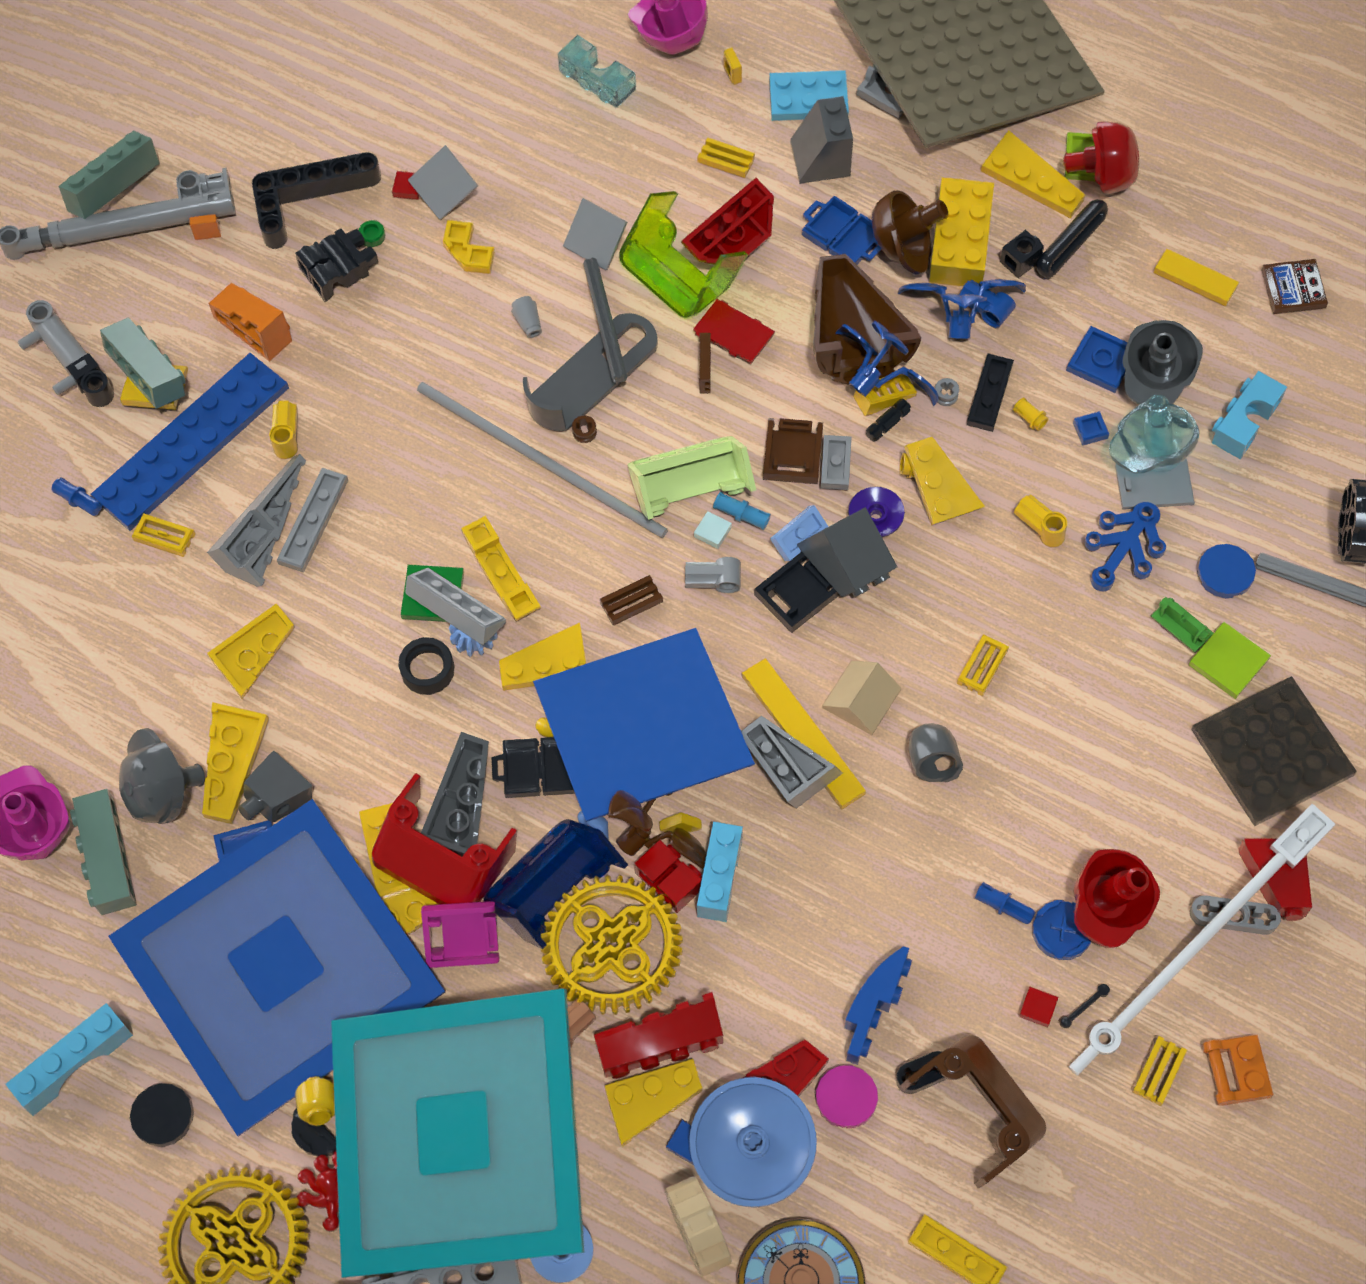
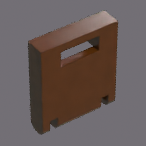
M769 418L763 480L818 484L823 422H818L817 433H812V421L780 418L779 430H774V418ZM778 467L805 469V472L778 470Z

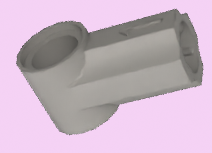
M722 557L717 559L716 562H686L685 587L715 588L722 593H735L741 588V562L734 557Z

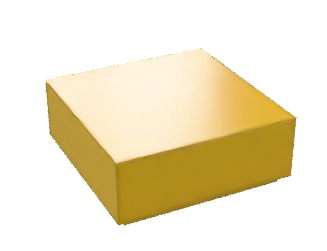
M733 47L725 49L723 52L724 69L733 85L741 83L742 65Z

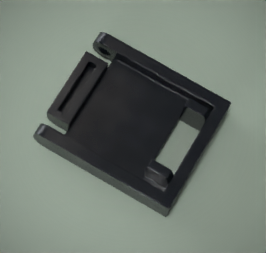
M802 552L754 588V595L791 633L840 595L832 588V585L810 560L804 566L802 565L808 559ZM777 595L790 608L787 614L771 599L772 597Z

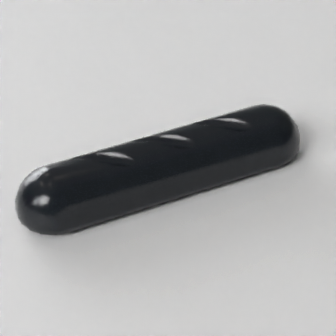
M1097 199L1089 202L1039 257L1036 268L1042 277L1052 278L1101 225L1108 213V205L1105 201Z

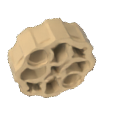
M692 1176L666 1188L665 1195L673 1217L700 1276L704 1277L730 1265L732 1260L725 1239L697 1178Z

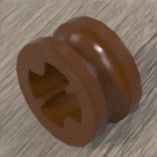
M588 415L578 416L574 419L572 423L574 439L580 443L593 441L597 435L595 420ZM581 426H587L588 432L582 433Z

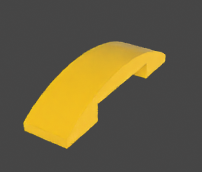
M486 515L462 527L461 531L481 569L515 621L540 609L539 602L511 562Z

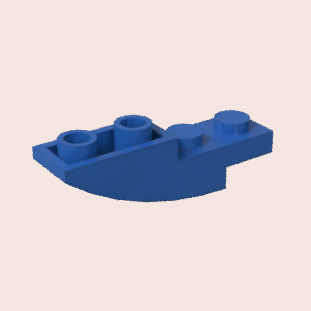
M903 946L882 962L866 980L852 1003L844 1029L854 1032L847 1052V1062L858 1065L861 1056L867 1057L872 1040L867 1037L870 1028L876 1029L882 1013L879 1010L889 1013L892 1004L898 1005L903 987L898 986L901 976H908L912 960L908 959V947Z

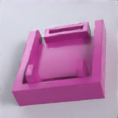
M495 902L422 906L421 915L427 966L429 968L498 963L500 961L499 953H487L499 950L496 914L490 913L495 911ZM442 922L444 947L432 948L431 927H440Z

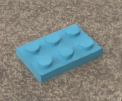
M846 70L769 74L772 121L804 120L817 100L844 96L849 115Z

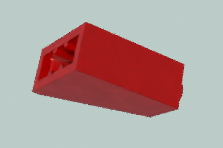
M1244 838L1239 847V855L1252 877L1276 855L1270 847L1278 838ZM1307 855L1293 869L1285 863L1259 889L1266 902L1276 907L1281 917H1285L1288 921L1301 920L1312 909Z

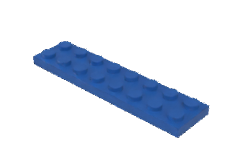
M249 353L90 494L91 497L98 500L102 504V508L131 531L138 525L143 513L149 515L289 389L288 383L252 353Z

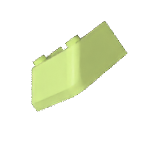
M733 436L709 440L638 459L627 464L641 511L648 520L653 519V516L663 514L665 512L664 509L669 506L668 503L715 490L728 491L729 495L744 492V487L751 492L756 491L747 447Z

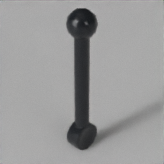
M1100 984L1093 996L1072 1014L1060 1019V1025L1063 1028L1071 1027L1072 1021L1100 997H1106L1109 994V986Z

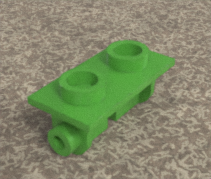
M1170 597L1163 598L1159 603L1160 607L1151 615L1154 620L1193 652H1196L1214 634L1206 625H1203Z

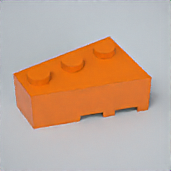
M230 283L209 302L213 317L269 362L292 342L289 332L290 326L286 322L283 311L254 296L244 288Z

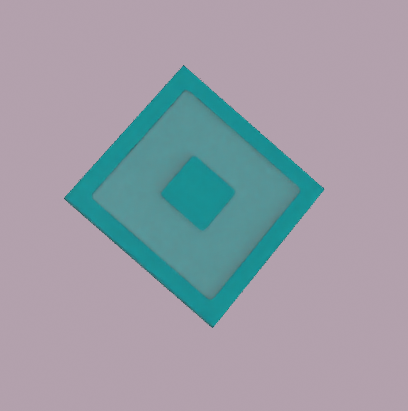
M566 989L331 1020L341 1278L585 1253Z

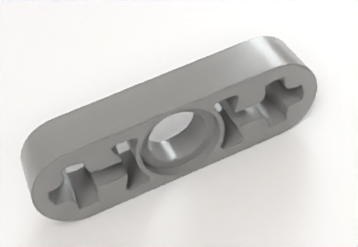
M1200 896L1195 899L1190 908V917L1197 925L1206 927L1218 914L1214 912L1218 911L1219 906L1224 908L1232 899ZM1248 901L1240 909L1243 914V920L1241 922L1229 920L1221 929L1268 935L1273 933L1280 924L1281 915L1276 907L1270 904ZM1202 905H1206L1207 910L1211 911L1207 917L1202 916V911L1198 910ZM1250 911H1253L1251 917H1254V918H1253L1251 924H1249V923H1248V920H1249V918H1250ZM1263 913L1267 914L1268 919L1273 920L1270 921L1268 926L1264 925L1262 919H1258L1261 918Z

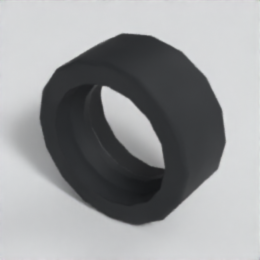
M422 637L411 641L403 648L398 663L404 684L411 691L422 695H432L442 691L450 684L454 676L455 665L450 649L442 641L435 638ZM424 653L439 655L443 660L442 671L430 679L414 677L410 671V664L418 655Z

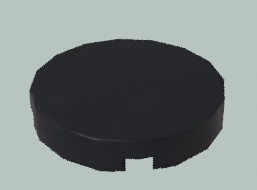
M160 1083L150 1086L142 1091L132 1104L130 1112L131 1127L138 1138L149 1145L165 1147L175 1144L187 1134L191 1120L193 1121L194 1111L192 1102L182 1089L173 1084Z

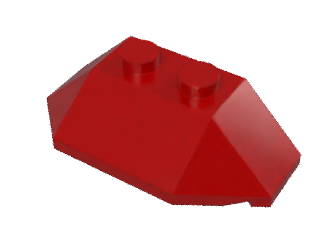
M755 177L687 235L681 243L699 262L734 269L771 237L774 195Z

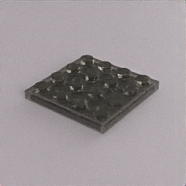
M1292 676L1194 724L1191 729L1254 826L1353 777L1357 772Z

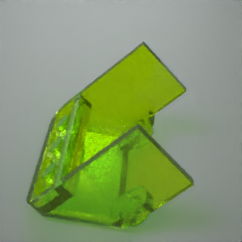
M675 191L650 193L620 249V262L680 317L696 316L729 289L748 254L743 251L720 255L715 266L708 271L707 275L703 274L672 246L677 235L675 223L667 217V214L678 193Z

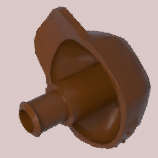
M899 190L892 191L880 199L872 211L874 237L890 260L900 262L906 270L913 274H922L928 269V261L931 255L930 230L933 224L948 218V208L940 199L925 207L923 205L917 206L906 193Z

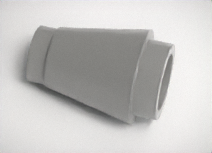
M530 296L516 299L511 304L513 316L528 338L540 335L542 330L536 301H533Z

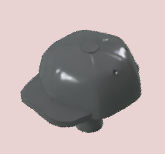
M1158 320L1137 326L1130 335L1123 356V366L1126 370L1124 387L1128 398L1139 405L1160 410L1169 408L1175 403L1184 388L1190 386L1199 368L1203 346L1198 338L1189 329L1175 321Z
M149 728L137 730L132 735L127 747L128 755L122 760L120 766L119 791L122 800L134 819L144 823H169L176 819L181 812L186 788L200 787L204 784V770L199 764L182 768L169 746L165 742H161L156 733Z

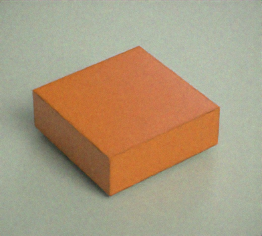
M216 214L189 218L195 240L221 237V229Z

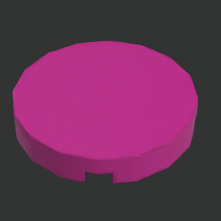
M852 1065L838 1066L829 1070L820 1079L816 1090V1105L821 1116L836 1127H846V1129L865 1124L874 1115L878 1103L877 1087L872 1077L863 1069Z

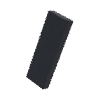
M987 354L967 420V426L990 432L994 431L1013 367V359Z

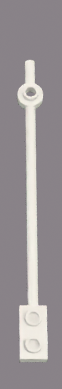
M1312 803L1271 845L1270 849L1276 855L1112 1023L1101 1022L1092 1028L1089 1035L1090 1045L1069 1066V1069L1078 1076L1098 1054L1109 1055L1114 1053L1121 1043L1120 1032L1285 863L1293 869L1335 826V823ZM1100 1035H1107L1110 1038V1043L1107 1045L1102 1044L1099 1041Z

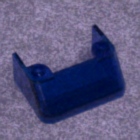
M566 819L555 825L488 890L483 900L485 902H495L494 913L524 941L544 949L547 946L541 939V934L546 932L544 922H547L544 916L555 907L554 903L556 901L560 902L563 899L562 895L564 893L568 894L572 890L573 885L576 886L584 877L592 879L597 876L601 878L607 874L611 864L623 869L628 864L601 830Z

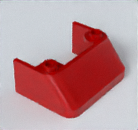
M415 773L387 812L372 848V862L374 866L440 905L481 902L516 851L517 830L511 828L496 850L485 844H475L469 847L463 856L456 854L413 829L418 821L416 803L420 799V775Z

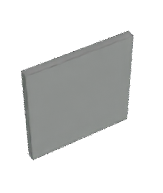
M446 145L408 179L439 220H442L478 187V184Z
M582 198L563 247L585 259H597L599 267L608 270L627 221Z

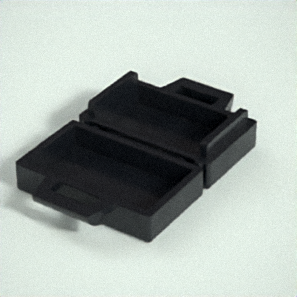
M554 737L540 738L541 746H539L537 738L503 740V754L491 757L492 780L504 782L505 798L540 796V779H542L541 786L544 796L575 794ZM503 760L504 775L498 776V761Z

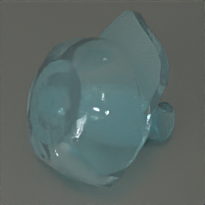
M1154 395L1148 398L1146 402L1134 408L1120 421L1117 427L1118 432L1110 442L1109 453L1116 464L1129 472L1171 471L1182 463L1196 448L1199 439V428L1195 419L1187 410L1170 404L1165 396Z

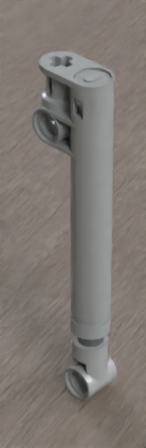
M222 168L221 173L210 175L205 173L197 174L192 170L181 172L176 179L179 198L95 213L86 219L74 217L63 219L60 222H48V227L41 228L39 225L22 229L12 225L4 226L0 229V247L8 259L17 260L22 258L26 252L45 249V245L52 244L53 248H58L64 245H74L190 223V217L216 214V217L236 214L227 168Z

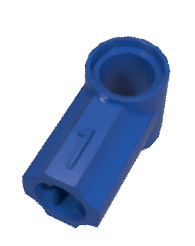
M968 280L959 295H978L981 285L973 280ZM987 289L983 294L987 301L980 302L977 312L981 314L982 319L989 326L999 328L1015 309L1016 304L1008 294L1003 292L995 294ZM974 303L968 307L973 309Z

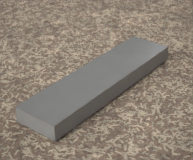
M325 468L321 469L277 558L279 565L304 573L349 481L347 475Z

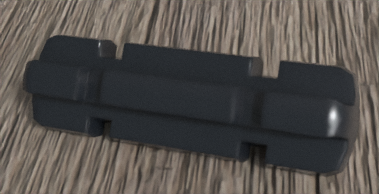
M899 399L894 404L895 407H890L876 420L877 423H872L866 429L868 438L873 442L879 440L883 436L882 433H887L901 420L900 417H905L910 412L911 405L905 399Z

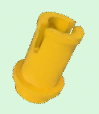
M1024 397L1013 408V412L1030 424L1029 428L1032 430L1040 431L1049 420L1045 411H1039Z

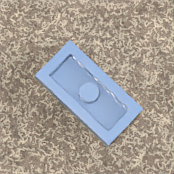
M811 505L772 536L770 540L784 561H790L801 552L797 546L799 542L829 526L815 505Z

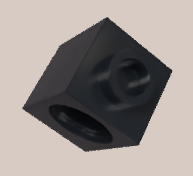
M1025 229L1002 247L1000 263L1019 279L1037 264L1039 257L1043 254L1044 245L1037 236L1031 235Z

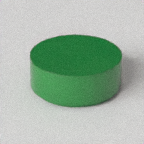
M369 220L359 227V231L365 240V246L377 247L384 242L386 235L384 227L380 222Z

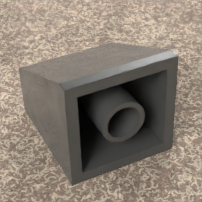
M844 96L817 100L790 139L799 184L851 177L853 135Z
M866 507L797 544L802 553L841 597L853 593L854 597L868 591L869 587L867 584L874 581L875 585L880 584L890 578L888 572L897 568Z

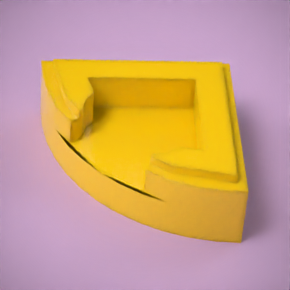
M680 812L660 821V831L673 832L676 828H681L687 832L698 831L702 829L701 819Z

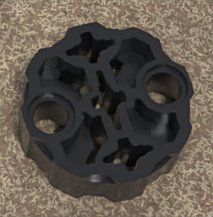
M1350 479L1349 484L1344 489L1338 519V554H1340L1342 562L1366 564V480Z

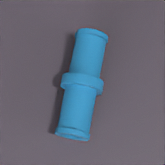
M719 492L713 505L714 509L734 516L736 521L741 522L743 520L762 530H765L771 517L770 513L750 506L748 501L743 500L741 502L722 492Z

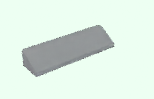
M429 568L407 576L405 592L408 596L482 645L488 642L506 623L504 617Z

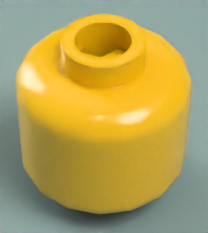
M310 1077L297 1087L295 1098L299 1118L314 1126L329 1122L335 1115L334 1084L321 1077Z

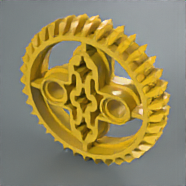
M607 874L605 877L606 882L600 883V879L597 876L594 877V885L591 886L584 880L582 882V890L573 885V896L564 893L562 897L565 903L563 904L558 901L554 903L555 909L558 912L549 911L548 918L551 921L544 922L543 924L544 929L548 932L541 934V940L545 943L540 945V950L542 953H545L542 957V963L548 965L545 968L546 974L553 975L550 979L551 984H560L558 989H566V992H568L567 1001L572 1002L578 997L577 1003L583 1001L586 1004L588 1002V1007L592 1012L597 1005L600 1006L601 1014H606L607 1007H612L613 1014L617 1015L618 1007L624 1006L625 1013H629L630 1004L634 1003L635 1007L640 1010L642 1008L641 999L644 998L650 1004L652 1002L650 993L653 992L656 996H660L662 990L659 985L669 987L670 981L667 977L674 978L676 976V970L672 967L680 966V959L675 956H680L683 953V949L677 946L683 943V937L678 935L681 932V925L674 924L678 920L677 914L670 913L672 910L670 903L663 905L665 898L662 894L655 897L656 889L654 887L645 891V882L641 881L636 887L634 886V878L630 877L627 883H623L621 875L617 877V882H612L611 876ZM605 896L627 897L645 905L639 907L628 906L614 918H611L600 907L594 905L581 907V905L588 901ZM572 913H575L573 920L574 931L585 944L574 954L571 961L572 973L569 975L560 958L559 939L566 920ZM654 914L662 927L665 945L660 965L655 973L649 976L650 959L638 944L650 933L652 927L651 916ZM588 919L599 921L598 925L594 928H587L583 925ZM631 921L635 924L639 921V926L636 927L635 925H631L629 927L628 922ZM597 940H598V943H597L596 945H594V944H593V941H597ZM609 941L613 944L617 941V946L614 947L612 945H609L607 947L606 942ZM630 942V947L625 948V946ZM631 960L640 963L636 970H628L624 966ZM587 961L590 964L594 962L595 966L593 968L589 965L584 967V962ZM610 970L624 982L631 984L643 982L642 985L633 990L618 994L593 992L577 983L596 982Z
M231 1167L227 1177L222 1169H218L217 1179L215 1180L210 1174L205 1175L207 1183L204 1185L199 1180H194V1186L197 1189L192 1192L190 1189L184 1188L183 1192L187 1198L184 1201L180 1198H175V1203L179 1208L177 1211L174 1209H168L167 1211L173 1217L172 1221H162V1226L169 1230L159 1234V1239L167 1242V1244L158 1247V1252L167 1254L159 1259V1264L161 1266H169L164 1269L162 1276L164 1278H171L167 1284H191L182 1269L179 1258L180 1235L188 1217H191V1233L198 1242L206 1247L194 1266V1275L197 1281L195 1284H226L236 1271L252 1281H263L272 1278V1281L268 1284H293L288 1280L290 1276L299 1278L301 1275L295 1269V1266H304L306 1263L302 1257H299V1254H305L309 1251V1248L306 1245L300 1244V1242L307 1241L310 1238L308 1233L299 1232L308 1227L306 1220H299L305 1215L302 1208H296L299 1200L296 1197L290 1198L292 1191L288 1187L281 1190L283 1187L281 1180L278 1179L272 1183L273 1177L271 1174L267 1173L261 1179L262 1173L258 1169L253 1171L251 1177L247 1167L242 1168L239 1176L237 1170ZM230 1188H248L263 1193L261 1198L251 1197L244 1200L232 1215H229L215 1205L196 1208L213 1194ZM273 1202L283 1212L289 1231L288 1251L280 1270H277L278 1257L276 1251L262 1239L273 1222V1211L270 1206ZM261 1210V1217L257 1222L253 1224L247 1223V1217L250 1212ZM202 1219L213 1222L217 1230L205 1227ZM224 1223L229 1224V1225H230V1228L228 1229V1228L225 1227L223 1224H224ZM239 1224L248 1233H250L251 1240L257 1245L256 1248L249 1245L250 1239L239 1227H237ZM214 1238L218 1241L217 1246L227 1258L231 1259L229 1262L221 1254L217 1253L218 1249L211 1242V1239ZM226 1238L237 1240L242 1248L230 1246ZM240 1257L245 1263L241 1264L237 1259ZM250 1257L262 1258L267 1267L255 1265ZM213 1263H220L219 1273L213 1277H207L208 1267Z

